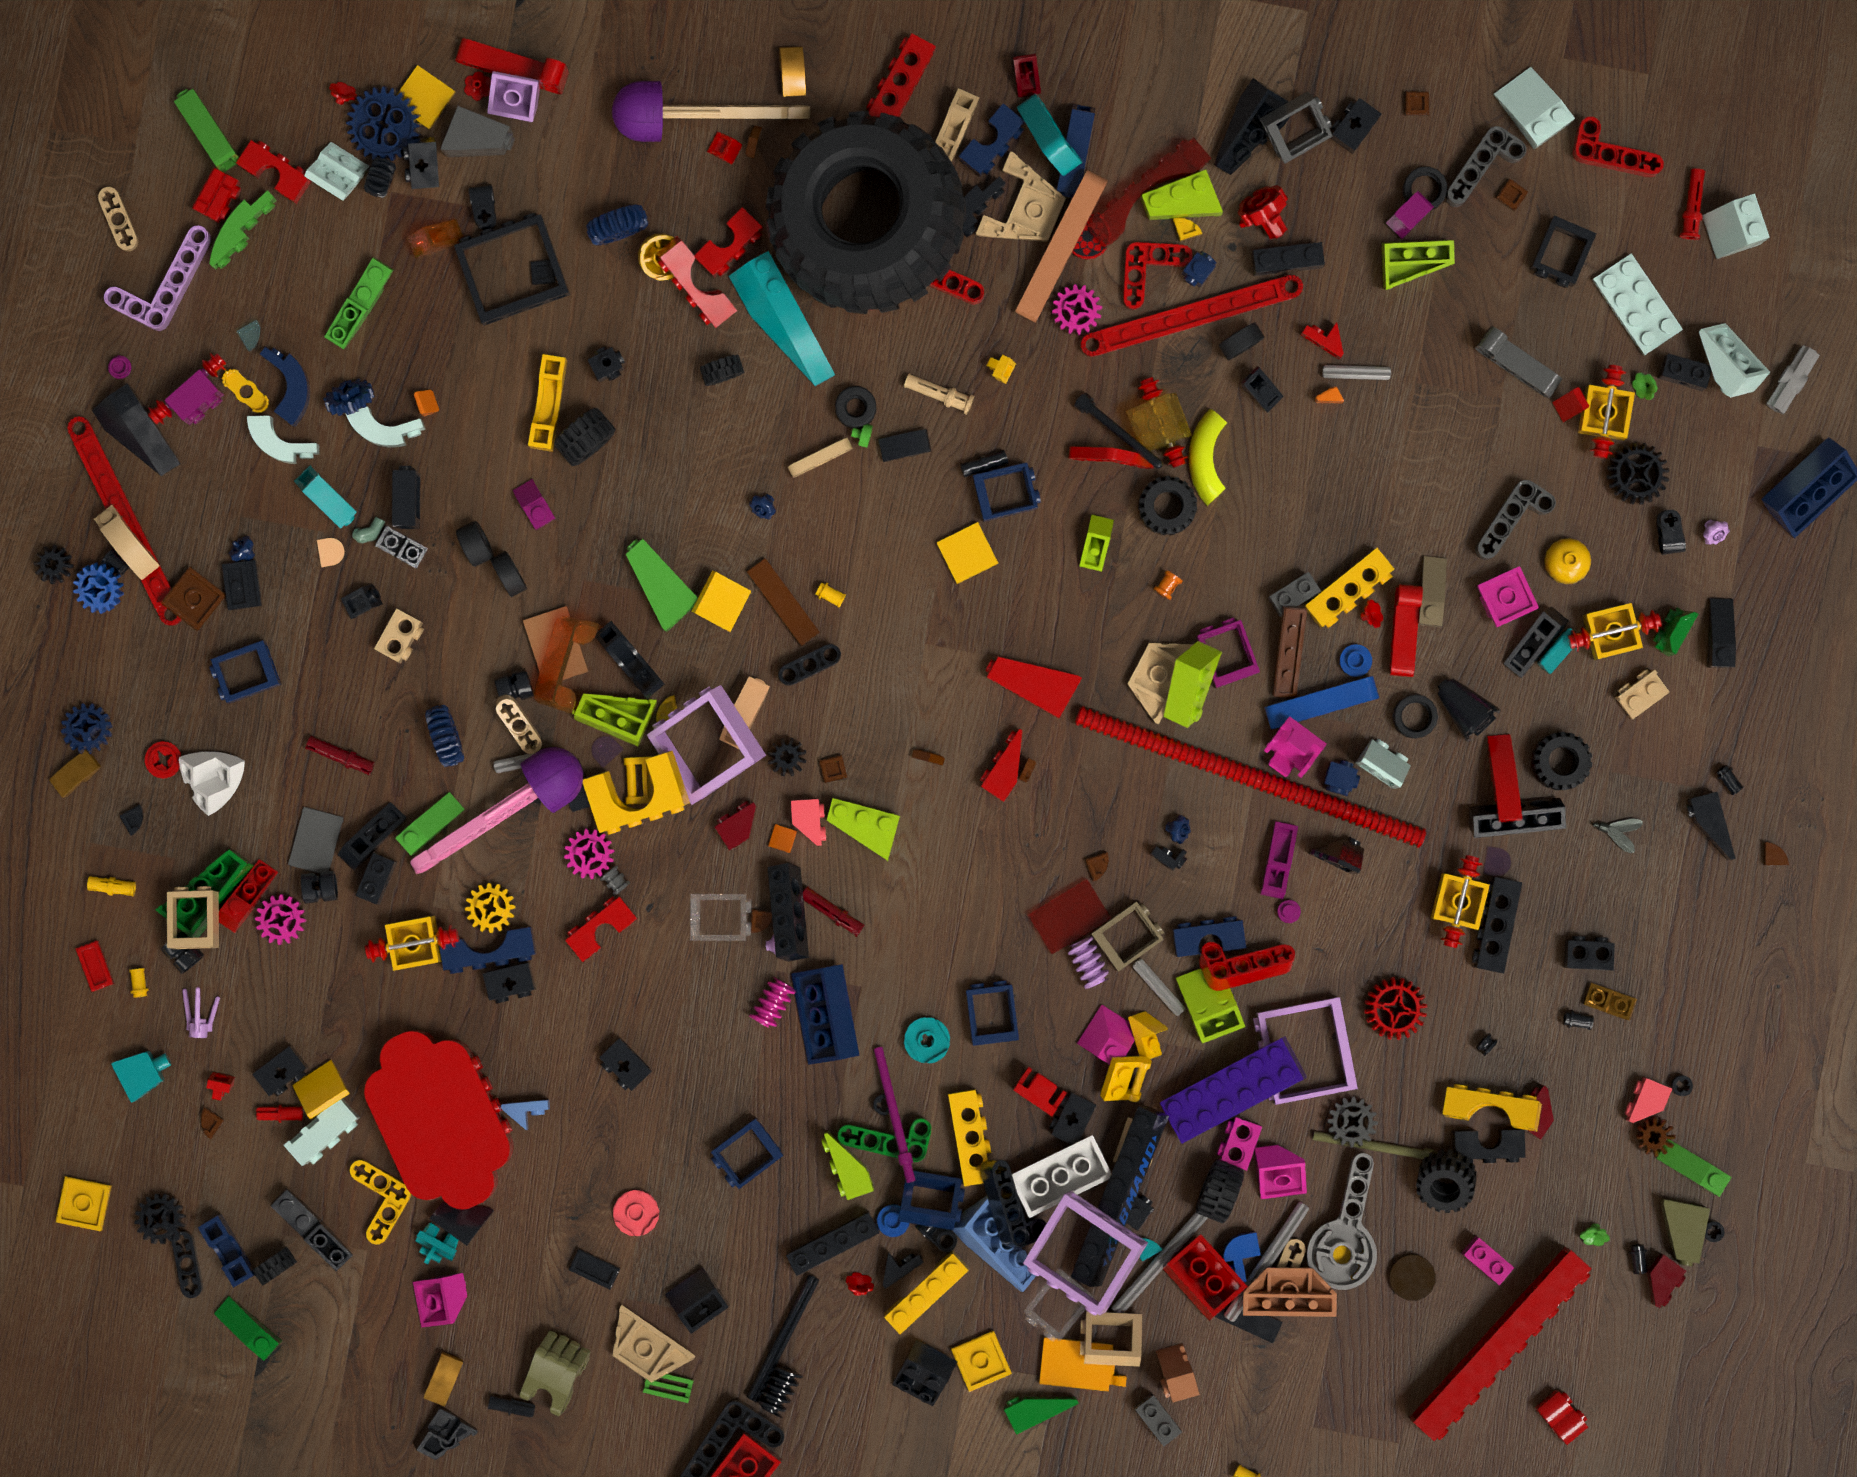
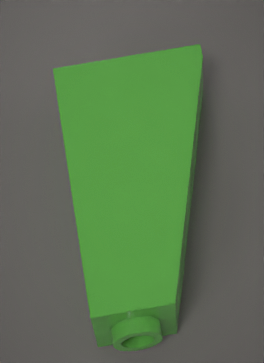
M186 89L177 95L178 99L174 103L215 166L220 171L226 172L237 165L236 162L239 159V155L194 89L190 91Z
M636 539L627 547L629 552L626 556L662 628L668 632L694 607L698 598L643 539L640 542Z

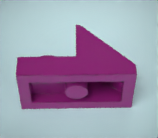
M1417 191L1394 213L1386 224L1403 239L1434 206Z
M533 479L512 490L535 530L556 519Z

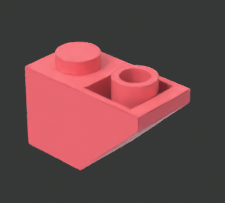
M819 799L791 801L792 824L814 844L822 846V841H826V829L821 827L820 818L825 817L824 804H819Z
M1644 1077L1642 1081L1638 1080L1633 1091L1636 1094L1633 1103L1629 1102L1625 1110V1115H1627L1626 1121L1634 1123L1663 1111L1672 1088Z

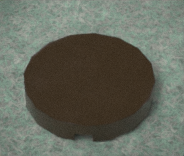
M1408 1254L1400 1257L1393 1264L1389 1273V1282L1393 1291L1399 1297L1408 1301H1418L1432 1292L1436 1283V1273L1433 1265L1426 1258L1416 1254Z

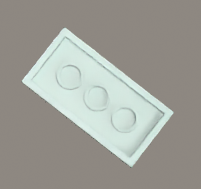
M1632 253L1592 279L1643 356L1683 330Z

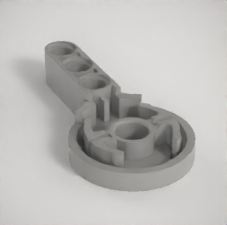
M1365 1153L1357 1154L1351 1160L1339 1216L1337 1219L1320 1226L1311 1236L1307 1246L1306 1257L1309 1268H1313L1333 1289L1348 1290L1361 1285L1370 1277L1377 1261L1375 1242L1361 1222L1374 1166L1372 1157ZM1360 1157H1364L1368 1161V1167L1364 1171L1359 1170L1356 1166V1161ZM1354 1180H1360L1363 1183V1190L1360 1193H1354L1351 1189V1184ZM1351 1202L1358 1206V1213L1355 1216H1350L1346 1212V1207ZM1338 1246H1346L1351 1252L1350 1260L1345 1264H1339L1334 1260L1333 1252Z

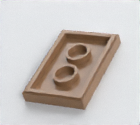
M567 606L523 620L544 686L589 672Z

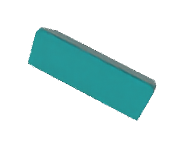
M1571 628L1566 629L1537 662L1548 674H1551L1572 650L1568 642Z

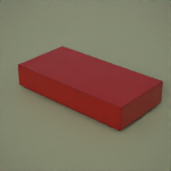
M1579 387L1552 402L1563 422L1589 408V404Z
M99 940L76 948L91 992L115 984Z

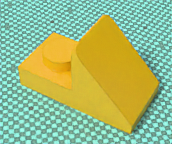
M1146 1011L1129 1016L1128 1019L1139 1056L1152 1059L1162 1055L1156 1034L1168 1030V1028Z

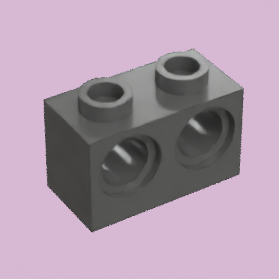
M1307 572L1269 596L1268 599L1279 617H1282L1283 606H1299L1321 592L1311 574Z
M1153 1393L1134 1406L1136 1412L1163 1446L1182 1433L1179 1426Z

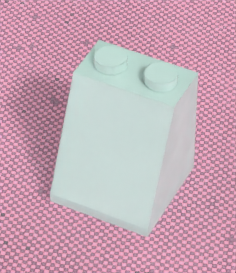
M1755 194L1731 201L1702 215L1716 259L1761 245L1770 238Z

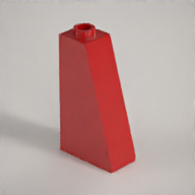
M998 657L996 661L991 659L985 670L989 673L987 679L1058 719L1082 679L1078 675Z

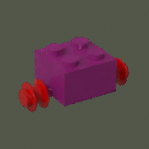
M210 352L211 359L208 361L202 360L204 369L202 371L199 369L165 399V403L156 400L157 406L154 409L148 407L151 411L148 413V416L156 424L161 422L164 425L163 419L166 416L172 418V411L169 409L172 408L184 422L189 425L192 423L196 425L205 417L203 413L209 408H216L223 401L221 398L224 394L208 377L210 374L212 377L218 378L217 371L220 369L226 370L223 367L226 362L218 353L213 355Z

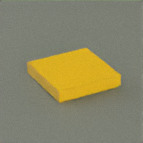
M417 65L397 95L400 92H405L404 100L412 98L409 104L410 107L417 105V109L413 112L414 114H421V117L417 118L416 121L430 130L456 92Z
M978 522L937 542L957 584L998 564Z
M712 570L691 612L731 632L751 591Z
M332 1060L292 1085L310 1119L350 1094Z
M65 1176L56 1222L102 1231L112 1185Z
M994 1330L951 1348L955 1360L958 1361V1367L969 1392L1012 1374Z

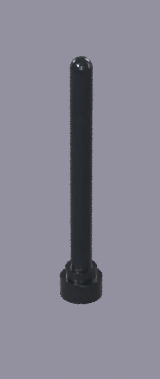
M1083 393L1076 400L1074 406L1081 413H1090L1155 468L1159 469L1163 466V462L1098 409L1095 406L1094 398L1088 393Z

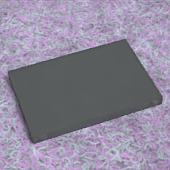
M304 807L288 865L316 873L330 871L344 817Z

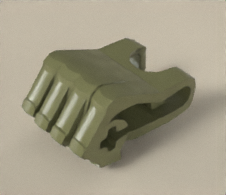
M549 1331L534 1354L529 1372L520 1392V1397L528 1401L535 1396L538 1389H546L551 1393L553 1399L550 1412L559 1417L563 1414L571 1400L575 1379L586 1369L591 1351L584 1347L579 1350L580 1344L578 1342L571 1341L569 1344V1338L561 1335L557 1339L558 1335L555 1332Z

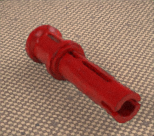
M1694 168L1690 171L1687 208L1682 214L1684 219L1683 230L1679 235L1680 238L1686 240H1700V235L1698 234L1700 221L1703 220L1700 208L1706 171Z

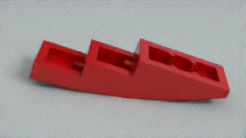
M1511 735L1487 736L1491 781L1493 782L1494 798L1497 805L1498 822L1522 821L1520 793Z

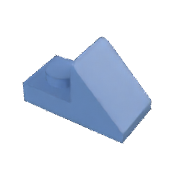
M547 1099L501 1104V1109L525 1130H528L527 1112L531 1111V1115H543L545 1110L550 1109V1102Z

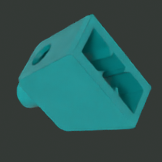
M150 1051L111 1063L131 1103L138 1101L163 1082L165 1079L161 1071L172 1065L166 1053L154 1059Z

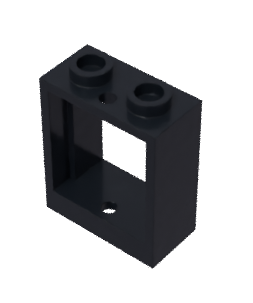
M1554 215L1549 222L1530 269L1535 271L1534 275L1540 278L1547 279L1549 277L1556 280L1555 284L1561 287H1573L1576 284L1597 233ZM1554 230L1585 243L1571 276L1540 263Z
M398 466V470L392 471V526L396 529H420L421 474L412 466Z

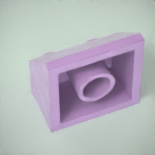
M493 71L487 113L533 122L538 107L539 80Z

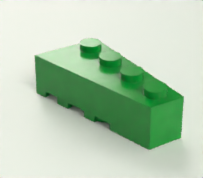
M228 850L209 865L199 876L194 877L185 887H188V891H197V887L207 886L211 887V891L219 892L220 911L254 865L236 851ZM207 898L176 899L177 927L190 938H199L207 928ZM166 902L155 910L167 919Z

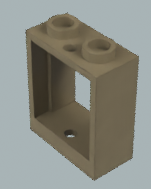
M1134 902L1091 933L1117 972L1164 940L1161 936L1164 933L1157 922L1152 924L1147 917L1151 913L1143 903L1139 905L1137 902ZM1135 910L1154 936V939L1122 961L1103 935V932Z

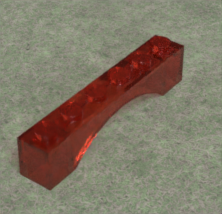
M1194 137L1190 141L1184 139L1175 147L1178 151L1172 156L1169 153L1158 161L1160 166L1154 171L1152 168L1148 169L1141 176L1143 179L1137 185L1134 182L1123 191L1125 193L1123 197L1119 200L1115 197L1106 205L1108 209L1102 214L1097 212L1088 220L1090 224L1087 230L1104 250L1123 235L1129 212L1142 194L1166 180L1196 174L1210 162L1211 157Z

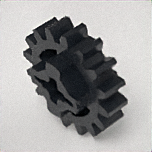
M155 1194L154 1200L151 1197H146L147 1204H139L142 1210L141 1212L135 1211V1214L140 1217L139 1220L134 1221V1224L141 1226L137 1232L145 1233L143 1235L144 1240L151 1238V1243L156 1244L159 1239L160 1244L164 1245L166 1244V1238L173 1242L174 1234L181 1235L178 1228L185 1227L186 1224L182 1223L181 1219L185 1218L186 1215L180 1214L184 1207L182 1205L176 1206L178 1201L176 1198H172L169 1201V1195L164 1194L161 1198L160 1194ZM157 1204H164L160 1209L153 1208ZM158 1215H162V1217H161V1219L163 1220L162 1223H158V1222H159V1219L157 1218ZM161 1229L168 1231L164 1234L156 1235Z

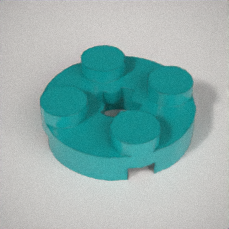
M919 1018L908 1026L904 1038L905 1049L909 1056L916 1061L935 1063L942 1059L950 1046L949 1031L941 1021L935 1018ZM922 1035L933 1036L934 1039L931 1041L932 1045L930 1047L927 1044H921L923 1040Z

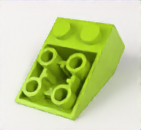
M1201 968L1176 978L1200 1043L1203 1044L1245 1027L1230 988L1222 991L1212 990L1208 986Z
M826 1131L824 1133L825 1137L821 1141L825 1152H830L833 1158L829 1163L833 1174L839 1175L840 1182H837L841 1197L846 1196L847 1200L874 1191L867 1166L829 1131Z

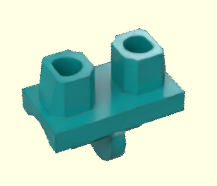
M429 1223L423 1231L420 1230L415 1242L422 1245L419 1253L427 1256L424 1263L428 1265L431 1259L440 1263L443 1257L452 1261L455 1257L459 1240L449 1233L444 1242L435 1239L440 1228L432 1223Z

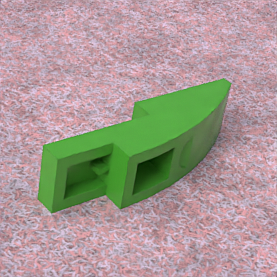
M268 190L251 206L243 200L226 220L211 253L209 264L215 270L218 267L221 269L230 262L231 259L229 257L234 252L239 253L247 246L248 243L246 241L249 237L244 231L246 229L251 230L258 223V217L263 213L265 215L268 214L275 207L273 203L277 200Z
M375 257L372 258L352 294L344 302L324 337L345 349L381 296L384 286L394 269Z

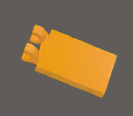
M1044 1337L1039 1384L1109 1391V1384L1126 1387L1127 1377L1124 1375H1114L1115 1365L1084 1364V1355H1080V1341ZM1091 1342V1349L1113 1350V1344Z

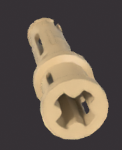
M910 373L904 384L905 388L942 401L946 407L952 406L964 411L966 415L974 400V395H965L956 391L954 387L950 389L913 376Z

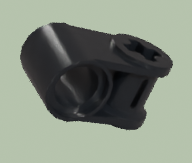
M492 184L470 187V202L477 226L482 230L494 228L497 219ZM484 214H487L488 217H490L487 219V223H483L482 221Z
M1675 510L1660 512L1656 518L1661 555L1685 552L1686 542L1680 514ZM1668 517L1673 518V522L1670 524L1665 523L1664 519Z
M915 1225L941 1251L950 1252L956 1247L958 1240L952 1230L936 1227L926 1229L927 1226ZM943 1235H950L953 1238L954 1242L951 1247L945 1248L941 1245L940 1239Z

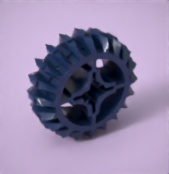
M629 205L607 212L591 220L586 225L587 234L593 245L600 246L613 243L644 230L648 226V217L642 205Z
M437 705L426 710L425 717L429 733L441 764L444 767L463 762L462 744L448 707L446 705Z

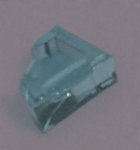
M258 320L237 331L249 352L256 347L260 338L261 328Z

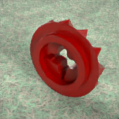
M165 741L153 744L145 755L147 770L157 778L165 779L174 776L180 770V750L174 744ZM158 752H160L164 756H170L172 754L170 759H168L167 761L169 768L164 764L155 765L160 760V754Z

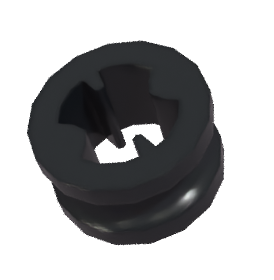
M1488 1033L1479 1042L1476 1049L1482 1050V1054L1486 1056L1497 1044L1498 1040L1492 1039L1491 1034Z
M1678 1075L1672 1079L1671 1088L1676 1095L1687 1096L1692 1092L1693 1083L1689 1077ZM1686 1080L1687 1090H1680L1679 1092L1677 1090L1679 1086H1676V1083Z
M881 1094L874 1100V1110L880 1115H888V1107L886 1111H881V1107H877V1103L881 1102V1098H886L885 1094Z
M1716 1221L1707 1222L1705 1239L1710 1242L1722 1240L1725 1233L1724 1227ZM1712 1225H1716L1715 1228L1719 1229V1234H1715L1714 1238H1710L1711 1234L1707 1233L1708 1229H1712Z

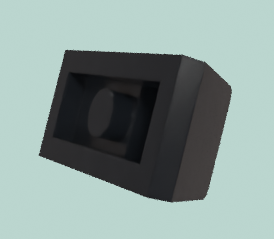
M1258 366L1241 382L1242 389L1249 393L1267 413L1284 397Z
M888 1251L883 1280L885 1289L924 1263L919 1253L915 1256L913 1253L907 1255L901 1260L903 1264L899 1266Z

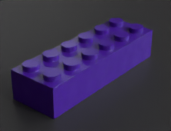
M1286 1036L1165 1099L1160 1104L1165 1114L1169 1115L1168 1120L1182 1144L1304 1080L1307 1076Z

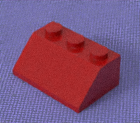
M1201 1234L1163 1268L1208 1321L1212 1320L1248 1287Z

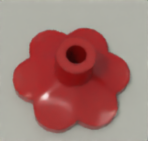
M475 72L473 76L466 77L464 91L467 96H472L475 101H480L483 97L490 95L491 79L484 76L482 72Z
M343 82L331 83L329 86L330 94L336 97L335 101L337 104L343 105L345 101L357 98L356 89L352 86H347Z
M1370 599L1364 608L1365 612L1361 613V619L1367 621L1369 625H1373L1374 628H1379L1381 626L1380 622L1383 621L1381 607L1379 603H1375L1374 600Z
M854 1272L852 1276L846 1277L845 1282L848 1284V1289L856 1296L866 1295L868 1291L874 1289V1284L871 1282L872 1279L868 1275Z

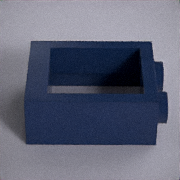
M1027 463L973 475L983 522L1038 509L1037 504L1041 503L1038 489L1034 490L1032 481L1036 480L1033 467L1028 468ZM1023 472L1030 504L992 513L984 480Z
M264 640L211 659L213 664L209 666L214 679L218 678L220 687H217L221 700H226V703L230 704L282 685L267 642ZM257 650L268 682L231 695L220 663Z
M1007 980L993 982L994 987L984 988V983L970 985V990H966L973 1046L1019 1040L1012 984L1007 985ZM1007 991L1012 1031L977 1035L972 995Z
M757 1118L711 1151L713 1154L711 1160L718 1169L722 1167L727 1173L725 1176L727 1182L732 1188L737 1186L738 1189L784 1156L783 1152ZM752 1129L772 1157L743 1179H740L720 1152Z
M913 1171L915 1181L906 1183L905 1179L899 1221L954 1230L955 1222H960L962 1208H958V1202H963L965 1188H961L962 1179ZM914 1186L953 1192L951 1213L912 1207L911 1200Z

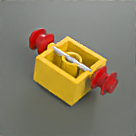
M1609 365L1608 368L1603 369L1607 373V377L1601 381L1608 385L1607 388L1588 385L1585 388L1584 397L1589 404V408L1581 412L1578 433L1598 436L1591 439L1595 443V448L1590 449V452H1594V457L1607 459L1608 455H1613L1609 451V446L1614 445L1611 439L1624 441L1628 437L1635 392L1617 390V387L1625 384L1620 379L1621 375L1626 374L1625 371H1622V367L1617 365Z
M1632 603L1583 615L1586 629L1581 627L1580 633H1575L1571 630V635H1568V642L1570 648H1575L1576 652L1579 651L1581 646H1584L1586 650L1591 646L1593 658L1598 660L1643 648L1639 630L1641 629L1646 635H1648L1649 629H1654L1658 632V627L1662 626L1661 619L1658 613L1655 614L1651 610L1648 616L1641 612L1638 621H1636Z
M1466 855L1465 859L1460 858L1464 864L1462 868L1457 869L1465 876L1461 878L1445 873L1441 874L1431 914V919L1451 923V926L1443 928L1446 936L1440 938V940H1444L1443 945L1457 948L1458 944L1463 945L1459 938L1465 935L1462 929H1459L1460 926L1479 930L1490 886L1489 884L1472 880L1471 877L1480 875L1476 871L1477 866L1483 864L1479 863V858Z
M435 916L385 925L387 944L382 938H379L378 943L375 944L369 940L368 945H365L367 959L371 958L373 963L376 957H381L385 961L388 953H390L393 971L442 962L439 946L445 949L446 944H451L455 948L456 942H459V934L457 928L453 929L452 925H449L448 930H443L441 926L437 930Z

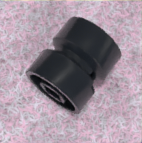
M526 668L513 671L512 676L504 674L494 678L499 697L510 695L515 700L517 698L525 700L534 697Z
M335 871L321 872L319 876L315 873L301 874V890L304 904L316 903L321 898L324 902L338 900Z
M183 931L177 934V938H190ZM167 943L160 949L166 957L175 959L173 965L180 974L188 971L204 957L200 949L167 948Z

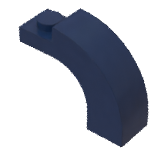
M265 347L260 355L280 369L287 382L285 397L274 412L293 427H296L309 405L310 385L307 374L301 364L291 354H288L283 361L284 355L274 347L271 351Z

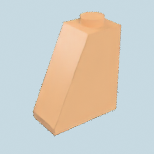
M750 676L734 704L749 729L770 687L761 679ZM724 726L719 740L739 749Z

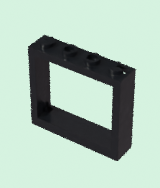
M528 214L523 217V221L517 223L514 220L501 225V229L493 231V228L486 229L480 232V236L473 239L471 236L458 240L459 244L454 245L483 326L570 295L541 214ZM538 225L559 286L485 312L464 251Z

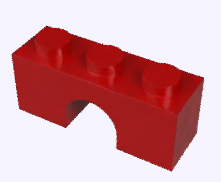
M251 140L236 164L257 179L266 169H277L280 173V180L274 189L297 204L312 182L305 177L306 171L299 166L294 169L288 165L290 160L278 153L275 156L270 153V147L260 140L258 143Z
M743 207L726 223L727 227L734 233V241L729 247H717L709 240L694 255L695 260L713 278L717 275L722 277L730 268L728 264L733 259L739 260L746 252L744 248L750 242L752 244L756 243L762 236L760 233L763 230L762 226Z
M614 896L603 904L605 909L600 913L594 911L585 918L587 923L579 928L577 925L567 933L569 938L565 941L582 962L602 948L595 937L596 929L601 924H611L618 933H621L638 919L621 897L617 899Z

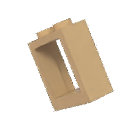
M207 886L197 887V891H188V887H175L174 892H167V948H219V892L211 891V887ZM207 898V937L177 938L176 899Z
M1086 1311V1318L1081 1320L1080 1334H1085V1341H1080V1355H1084V1364L1140 1367L1142 1314L1105 1312L1099 1316L1098 1314L1093 1315ZM1092 1325L1131 1326V1351L1091 1349Z

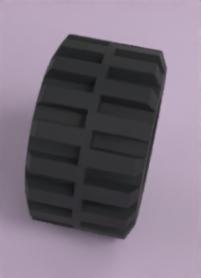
M593 408L582 414L565 428L556 438L554 446L571 466H576L603 447L614 435L616 429L598 408Z
M1165 476L1156 478L1145 487L1140 496L1138 505L1140 518L1144 521V525L1147 528L1149 527L1154 533L1175 535L1182 532L1190 525L1197 512V498L1194 495V490L1188 486L1186 481H1182L1178 477ZM1162 493H1173L1181 501V511L1173 519H1163L1155 512V499Z
M1558 732L1548 735L1538 742L1536 749L1533 750V760H1531V765L1534 767L1533 773L1537 775L1538 781L1545 784L1544 786L1554 790L1572 789L1585 781L1584 779L1590 774L1589 770L1593 764L1591 762L1592 753L1588 750V744H1585L1581 737H1577L1573 733ZM1556 748H1567L1574 756V767L1566 775L1556 774L1549 765L1550 754Z
M1443 1149L1438 1150V1153L1433 1151L1429 1153V1157L1425 1156L1420 1164L1416 1183L1417 1195H1420L1422 1203L1427 1202L1426 1206L1430 1209L1434 1207L1437 1212H1440V1210H1445V1213H1450V1210L1458 1212L1460 1207L1464 1209L1468 1203H1471L1475 1192L1477 1171H1475L1474 1163H1470V1159L1467 1156L1462 1157L1463 1153L1459 1151L1453 1153L1451 1149H1448V1152H1444ZM1449 1178L1455 1181L1456 1183L1444 1184L1439 1182L1437 1179Z
M1219 1159L1213 1162L1200 1191L1196 1204V1213L1224 1223L1228 1219L1240 1192L1244 1179V1169Z

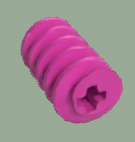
M773 977L776 980L775 983H767L771 991L763 990L767 998L758 999L762 1007L754 1006L758 1014L749 1015V1017L768 1028L769 1026H777V1022L773 1018L781 1019L782 1015L778 1009H787L783 1001L791 1002L787 994L796 993L793 987Z

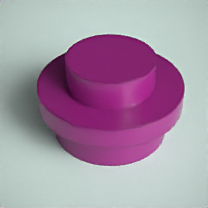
M116 356L110 360L108 370L114 378L124 379L131 373L132 365L126 357Z
M1292 900L1283 901L1277 910L1278 917L1285 923H1293L1300 917V906Z

